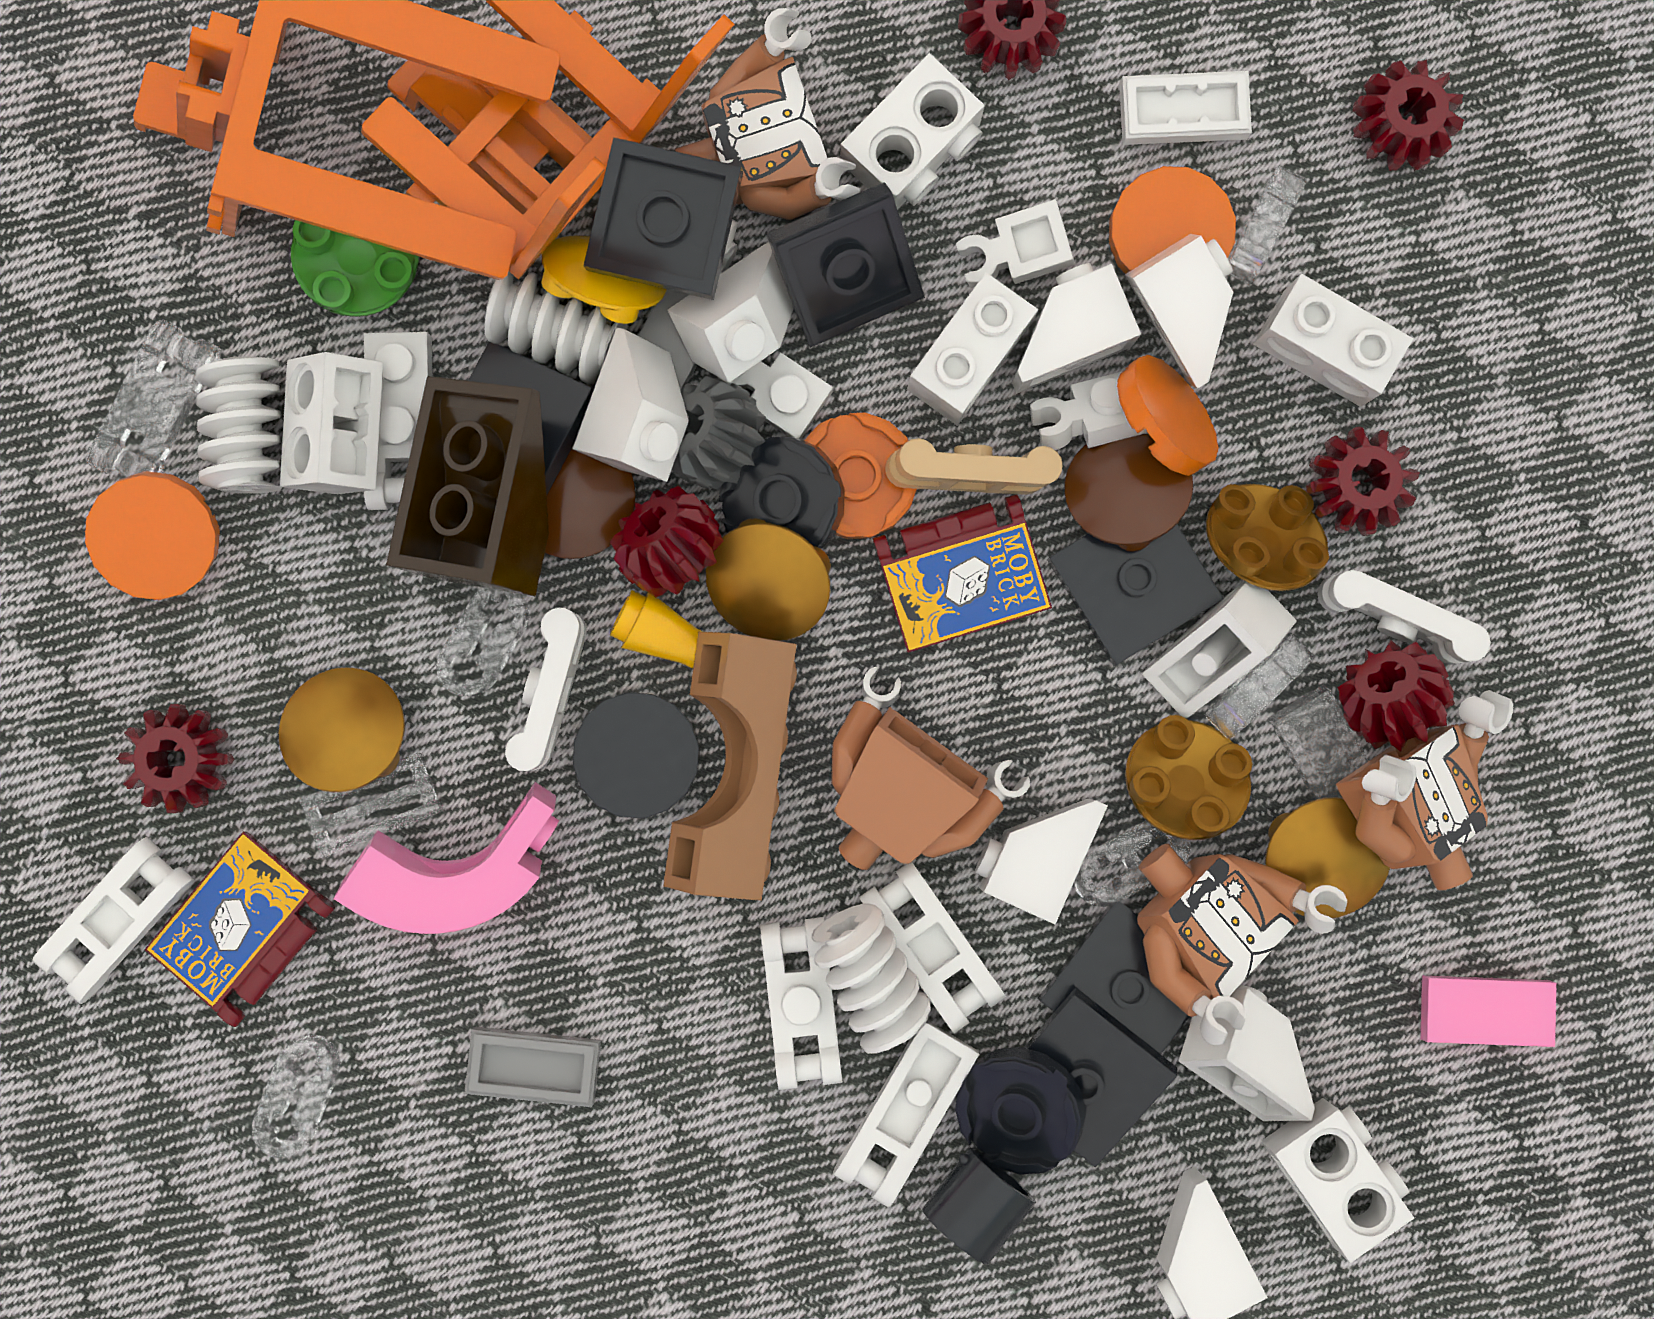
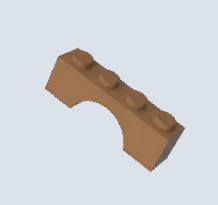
M698 631L690 695L704 704L720 725L725 742V767L718 788L710 800L692 815L672 822L664 887L693 895L762 901L764 882L768 878L771 867L768 851L772 821L779 807L777 785L781 755L784 753L788 742L786 719L790 692L795 685L797 676L796 664L794 662L797 644L733 633Z

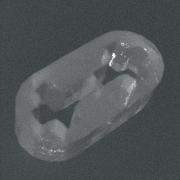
M1281 165L1275 168L1230 252L1228 260L1233 269V272L1229 274L1230 276L1249 286L1252 285L1267 261L1307 182L1306 178Z
M481 588L471 598L444 645L436 664L437 677L442 686L450 693L463 697L479 696L487 692L496 682L525 631L529 620V606L521 594ZM504 596L510 599L507 610L515 615L514 620L510 626L499 623L494 628L489 639L482 635L490 623L491 617L483 611L488 601L499 604ZM480 643L484 645V648L476 660V666L483 670L482 677L479 680L467 679L461 686L456 682L460 672L452 666L453 661L457 656L468 658L471 656L476 645Z
M1292 632L1286 634L1266 659L1239 678L1209 708L1205 717L1227 739L1232 738L1256 718L1308 666L1314 655Z
M1146 820L1086 854L1074 881L1076 891L1084 901L1093 906L1107 907L1116 904L1151 885L1149 880L1139 870L1141 860L1136 853L1152 842L1151 834L1156 839L1166 836L1170 841L1171 847L1184 863H1186L1190 855L1191 841L1163 833ZM1095 860H1098L1103 868L1109 867L1120 860L1124 863L1128 871L1112 881L1114 893L1108 885H1102L1097 888L1093 883L1091 876L1099 871Z
M308 1035L300 1037L283 1048L277 1057L255 1113L251 1129L253 1140L257 1147L270 1157L285 1158L293 1156L308 1145L316 1134L337 1080L341 1064L338 1050L331 1041L323 1036ZM312 1050L316 1053L315 1065L322 1068L323 1073L315 1074L309 1078L303 1090L297 1089L296 1086L302 1074V1068L294 1063V1058H300ZM290 1102H293L297 1106L291 1118V1125L299 1129V1134L293 1133L287 1139L281 1141L277 1138L279 1128L275 1124L270 1123V1121L284 1114Z

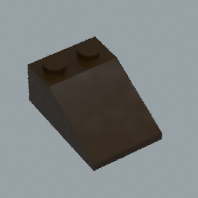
M427 376L386 566L436 580L536 597L549 536L540 392L526 387Z

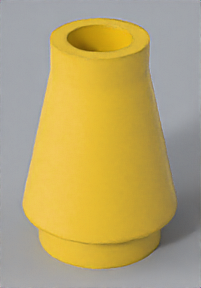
M631 590L616 618L610 636L622 641L621 648L682 663L693 669L698 631H703L694 627L649 592L644 596Z

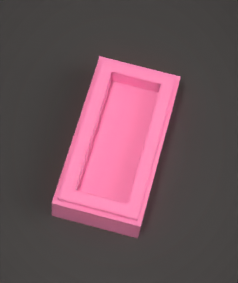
M1422 975L1421 1040L1432 1043L1555 1047L1556 982L1533 979Z

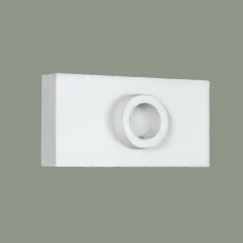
M1248 71L1123 76L1119 83L1123 145L1247 140L1252 133Z

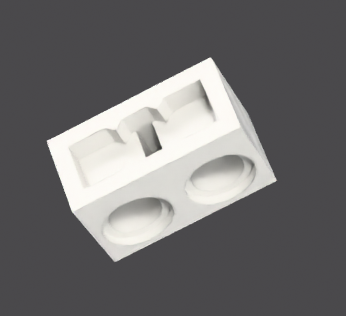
M929 53L841 143L840 159L856 164V168L849 171L866 188L869 189L885 182L892 191L897 210L906 200L914 206L937 183L939 177L934 172L950 155L956 161L960 160L980 139L983 132L978 126L980 125L985 105ZM942 106L951 112L954 121L944 127H935L928 124L923 119L921 113L928 107ZM898 150L907 155L911 165L901 172H889L879 165L877 158L885 151Z
M985 272L910 375L907 390L958 426L1028 330L1038 309Z
M1301 273L1283 291L1253 345L1362 407L1382 394L1414 338Z
M329 352L287 360L280 487L331 494L376 490L383 362Z
M1322 1098L1314 1104L1315 1110L1312 1121H1289L1263 1139L1261 1143L1333 1247L1349 1263H1352L1409 1223L1414 1217L1402 1201V1198L1409 1194V1190L1403 1180L1386 1160L1377 1165L1364 1146L1372 1140V1137L1362 1121L1350 1107L1340 1111ZM1333 1134L1336 1147L1332 1156L1324 1162H1312L1310 1150L1314 1141L1322 1135ZM1371 1189L1372 1202L1367 1211L1360 1215L1350 1216L1348 1214V1202L1351 1196L1358 1190Z

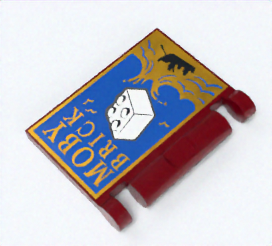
M1017 494L1004 498L1006 510L1011 520V524L998 527L993 507L989 502L901 529L900 536L907 556L892 559L890 545L885 535L872 538L907 653L1052 608L1024 517L1022 504Z
M243 831L144 950L217 1012V1015L230 1026L237 1027L244 1019L245 1013L238 1006L227 1000L231 993L235 990L243 1000L255 1005L317 931L314 924L299 914L300 910L307 903L318 915L328 918L336 907L329 899L318 893L251 834Z

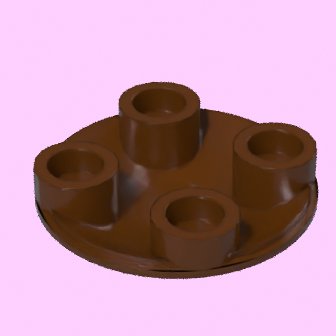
M1148 433L1091 448H1088L1087 444H1085L1074 456L1067 470L1064 485L1065 498L1072 517L1088 534L1101 541L1119 545L1124 550L1138 551L1146 548L1152 540L1169 532L1183 518L1193 494V476L1171 471L1150 453L1151 450L1148 448L1155 441Z
M572 447L547 494L549 536L545 553L564 559H580L596 555L611 546L610 541L614 535L621 531L618 521L621 518L630 516L634 512L636 493L631 472L619 470L578 452Z

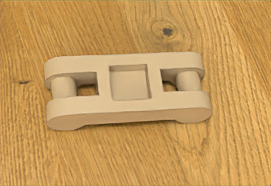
M917 438L906 442L900 449L890 455L886 461L885 471L889 481L901 488L1027 495L1033 494L1057 480L1062 472L1063 465L1058 452L1047 446L1036 447L1022 457L993 456L992 447L977 444L959 445L954 447V453L936 452L933 445L927 440Z

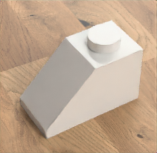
M1189 234L1125 274V277L1184 378L1189 384L1198 389L1208 383L1233 295V290L1225 277L1232 273L1233 269L1227 256L1215 239L1205 243L1202 236Z
M767 242L719 275L714 300L688 295L667 311L692 362L730 383L780 348L794 308L770 243Z
M1086 263L1056 277L1058 286L1051 289L1012 380L1016 394L1131 348L1140 337L1141 332L1112 264L1094 271L1091 263Z
M616 328L573 449L619 470L667 482L689 422L670 352L625 329Z
M1244 581L1208 610L1147 667L1142 675L1181 716L1187 719L1266 659L1297 620L1268 589L1257 587Z
M1085 799L1006 829L999 842L990 838L981 853L975 869V873L983 877L979 889L986 894L1056 924L1108 805L1097 800Z
M1239 985L1230 995V997L1238 1000L1245 1008L1246 1020L1242 1030H1237L1226 1019L1214 1018L1228 1033L1224 1044L1211 1045L1206 1042L1200 1032L1202 1018L1198 1015L1192 1017L1179 1058L1181 1064L1262 1121H1312L1315 1107L1290 1019L1268 1004L1267 997L1262 992L1252 987Z
M1195 1166L1184 1171L1157 1255V1260L1166 1279L1156 1283L1174 1319L1184 1315L1188 1319H1228L1268 1297L1208 1181Z

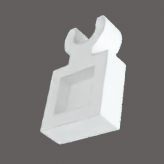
M1056 199L995 219L999 237L989 240L981 235H969L956 243L961 257L975 252L986 256L985 264L981 269L965 274L966 282L972 288L977 285L985 272L996 279L1000 270L1009 268L1012 279L1017 284L1075 265Z
M782 353L778 355L771 367L764 364L761 360L728 383L730 385L734 383L743 389L748 388L754 393L751 397L756 399L758 410L766 416L765 421L788 437L802 439L833 392L831 385Z
M1122 372L1071 384L1070 400L1068 401L1047 397L1030 404L1033 426L1046 422L1056 424L1039 429L1040 446L1059 450L1065 447L1072 437L1083 434L1088 448L1148 433L1146 429L1137 433L1135 429H1132L1124 414L1117 388V381Z

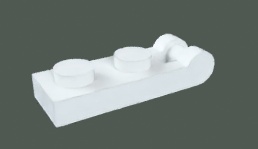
M428 332L364 333V359L383 362L376 490L364 491L368 510H388L391 503L400 502L405 478H391V462L409 461L427 376L433 377L432 337Z
M927 1021L925 1026L909 1040L854 1137L841 1154L834 1168L833 1175L848 1184L855 1180L873 1191L871 1198L889 1208L901 1191L963 1084V1080L978 1058V1050ZM875 1143L894 1154L893 1159L886 1168L867 1158Z

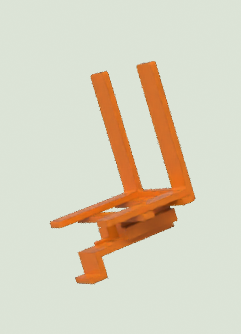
M259 0L250 37L239 34L240 19L212 11L207 30L195 26L192 27L190 53L185 72L156 62H148L146 64L133 114L135 128L144 132L148 128L185 140L186 145L212 152L215 140L223 142L207 207V213L210 215L206 231L220 235L222 227V234L235 237L242 205H246L493 279L503 280L508 275L517 238V230L514 227L258 150L254 146V139L273 63L278 64L288 22L296 23L542 104L547 103L552 95L561 58L559 51L408 0ZM211 79L224 83L221 93L206 89L204 85L209 86Z
M486 0L525 39L559 51L561 58L558 69L610 117L596 135L592 138L551 99L547 103L542 104L409 60L388 80V89L413 112L421 105L426 107L457 137L447 147L392 97L386 98L364 121L361 133L414 181L406 191V195L432 203L437 201L442 206L514 227L517 230V238L509 272L519 280L602 188L613 137L642 143L664 119L735 25L725 14L693 47L665 87L660 91L647 78L641 83L590 35L594 28L575 10L569 15L554 0ZM547 154L564 169L551 184L534 169Z

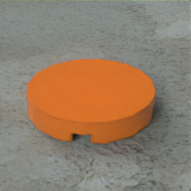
M1163 166L1141 174L1122 191L1109 219V245L1117 266L1125 274L1189 234L1202 236L1205 243L1215 239L1227 258L1235 244L1236 217L1227 194L1211 177L1189 167Z
M1145 355L1130 363L1125 368L1126 370L1120 373L1117 381L1119 401L1132 429H1135L1137 433L1146 429L1155 441V443L1148 447L1151 450L1150 453L1171 471L1188 476L1215 461L1219 449L1216 431L1207 410L1190 385L1175 369L1162 359L1154 356Z
M849 413V415H840L818 424L804 440L819 447L836 465L845 489L844 515L835 535L845 539L872 538L893 528L910 510L917 489L897 487L886 476V461L891 454L909 441L890 421L868 413Z
M145 471L119 479L96 498L86 517L85 544L93 566L111 586L133 597L162 600L184 594L207 575L218 555L220 528L215 514L212 516L209 506L204 502L206 499L195 486L172 474Z

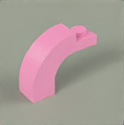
M535 782L495 840L480 852L459 860L441 861L425 858L410 851L377 830L343 879L333 899L374 923L403 932L440 934L471 928L489 921L517 903L539 879L542 860L529 853L527 849L530 847L539 852L555 830L559 822L557 818L552 816L555 810L556 795Z

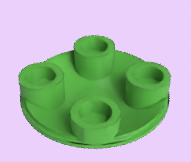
M295 220L293 225L291 262L295 277L303 291L312 301L332 313L350 317H361L384 311L404 296L415 278L419 256Z

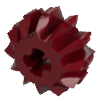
M964 0V5L968 10L959 15L958 29L969 34V36L964 41L963 50L966 55H976L985 52L980 66L984 73L990 72L996 62L1004 64V74L1008 80L1015 78L1019 63L1029 72L1035 74L1041 69V55L1052 57L1058 52L1060 41L1056 34L1063 32L1066 25L1065 14L1055 11L1060 0ZM1004 16L1017 17L1016 26H1020V29H1007V19H1004Z
M1427 59L1418 61L1411 71L1399 60L1393 62L1387 68L1385 76L1380 73L1373 74L1364 84V90L1367 95L1360 96L1355 101L1352 111L1364 120L1359 122L1353 129V137L1361 139L1371 138L1373 143L1366 151V159H1374L1381 152L1388 154L1387 165L1389 171L1398 170L1405 160L1416 171L1423 169L1430 162L1431 156L1442 158L1452 148L1450 136H1455L1462 129L1463 122L1465 121L1453 113V111L1462 104L1464 94L1446 93L1443 89L1450 80V72H1443L1435 79L1428 77ZM1399 109H1405L1403 116H1406L1409 112H1411L1414 115L1417 122L1415 124L1411 123L1413 118L1412 116H1409L1406 120L1403 119L1399 112Z
M1363 427L1351 429L1348 432L1346 441L1337 435L1329 438L1324 443L1328 456L1317 455L1309 463L1310 468L1314 472L1324 477L1306 485L1308 494L1317 495L1324 493L1326 502L1318 505L1315 509V515L1322 518L1336 511L1338 512L1335 520L1336 531L1340 533L1347 532L1356 523L1357 529L1362 536L1375 534L1378 522L1387 528L1397 525L1401 521L1397 507L1408 508L1414 505L1416 497L1409 490L1402 487V485L1417 480L1420 472L1412 468L1402 470L1399 463L1410 454V448L1403 445L1389 452L1387 450L1390 442L1389 431L1381 430L1375 433L1369 441ZM1360 470L1365 471L1369 475L1364 482H1372V490L1363 494L1355 488V486L1360 484V481L1352 482V474Z
M678 485L671 488L666 494L656 489L653 491L650 499L643 504L635 502L634 512L630 516L621 518L618 521L621 531L614 535L610 543L616 551L613 559L620 566L619 571L631 584L635 583L641 590L648 591L657 598L668 590L678 595L685 583L690 580L700 582L699 573L705 567L713 566L717 563L713 552L724 540L719 533L720 524L714 518L715 513L703 499L699 500L694 493H687Z
M1390 640L1384 652L1374 654L1365 649V662L1363 664L1346 666V679L1348 681L1337 687L1339 700L1345 712L1343 716L1349 728L1355 731L1358 736H1363L1366 742L1370 743L1375 750L1390 742L1391 746L1402 752L1408 739L1416 737L1427 743V729L1429 727L1447 726L1446 709L1455 704L1453 699L1454 691L1447 679L1449 675L1443 662L1437 659L1435 654L1428 655L1426 650L1421 648L1417 642L1408 645L1402 650L1400 646Z
M171 704L165 715L159 710H148L143 714L146 730L130 727L124 732L128 741L136 747L134 752H122L116 759L124 765L134 764L135 771L126 777L123 785L127 789L144 787L141 796L142 805L156 807L163 801L167 813H182L187 802L194 808L204 807L209 803L206 787L213 790H223L227 781L221 774L215 771L216 767L231 765L235 759L232 754L217 753L216 746L228 738V733L225 729L221 728L207 731L210 725V713L204 710H197L189 716L185 705ZM184 751V765L169 766V752Z

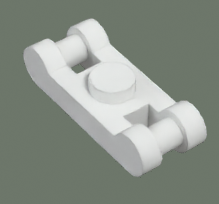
M1350 570L1330 576L1323 580L1319 586L1318 600L1327 611L1339 613L1355 609L1380 620L1377 629L1392 638L1407 643H1413L1416 637L1432 644L1434 654L1443 663L1457 664L1478 661L1485 657L1490 649V636L1486 629L1479 624L1360 571Z
M566 608L550 610L541 621V632L548 642V647L542 668L532 667L525 684L522 703L531 707L524 732L514 735L508 741L505 750L508 763L519 771H536L544 768L550 762L554 752L587 631L585 621L579 615Z
M148 837L137 842L120 859L33 957V962L46 974L54 971L68 984L66 992L79 1004L90 999L104 985L110 973L165 912L179 901L194 884L195 880L181 867L173 870L159 857L162 850ZM140 875L155 888L144 901L128 888ZM79 942L95 954L87 964L74 953Z
M911 862L895 871L899 877L879 891L874 886L861 895L859 899L863 904L876 905L882 910L885 918L884 926L893 931L896 937V947L907 957L908 969L916 974L919 985L955 1034L970 1023L967 1016L986 1003L993 1007L1003 1000L1006 995ZM914 898L924 913L903 928L893 912ZM963 968L972 982L951 996L942 982Z
M824 917L805 919V926L780 928V922L760 924L778 1090L798 1088L799 1081L822 1079L823 1085L842 1083L832 989L825 982L830 968H820L814 961L815 954L826 943L814 942L811 938L813 930L824 922ZM808 951L810 968L785 971L784 954ZM818 1035L820 1053L795 1056L793 1038Z

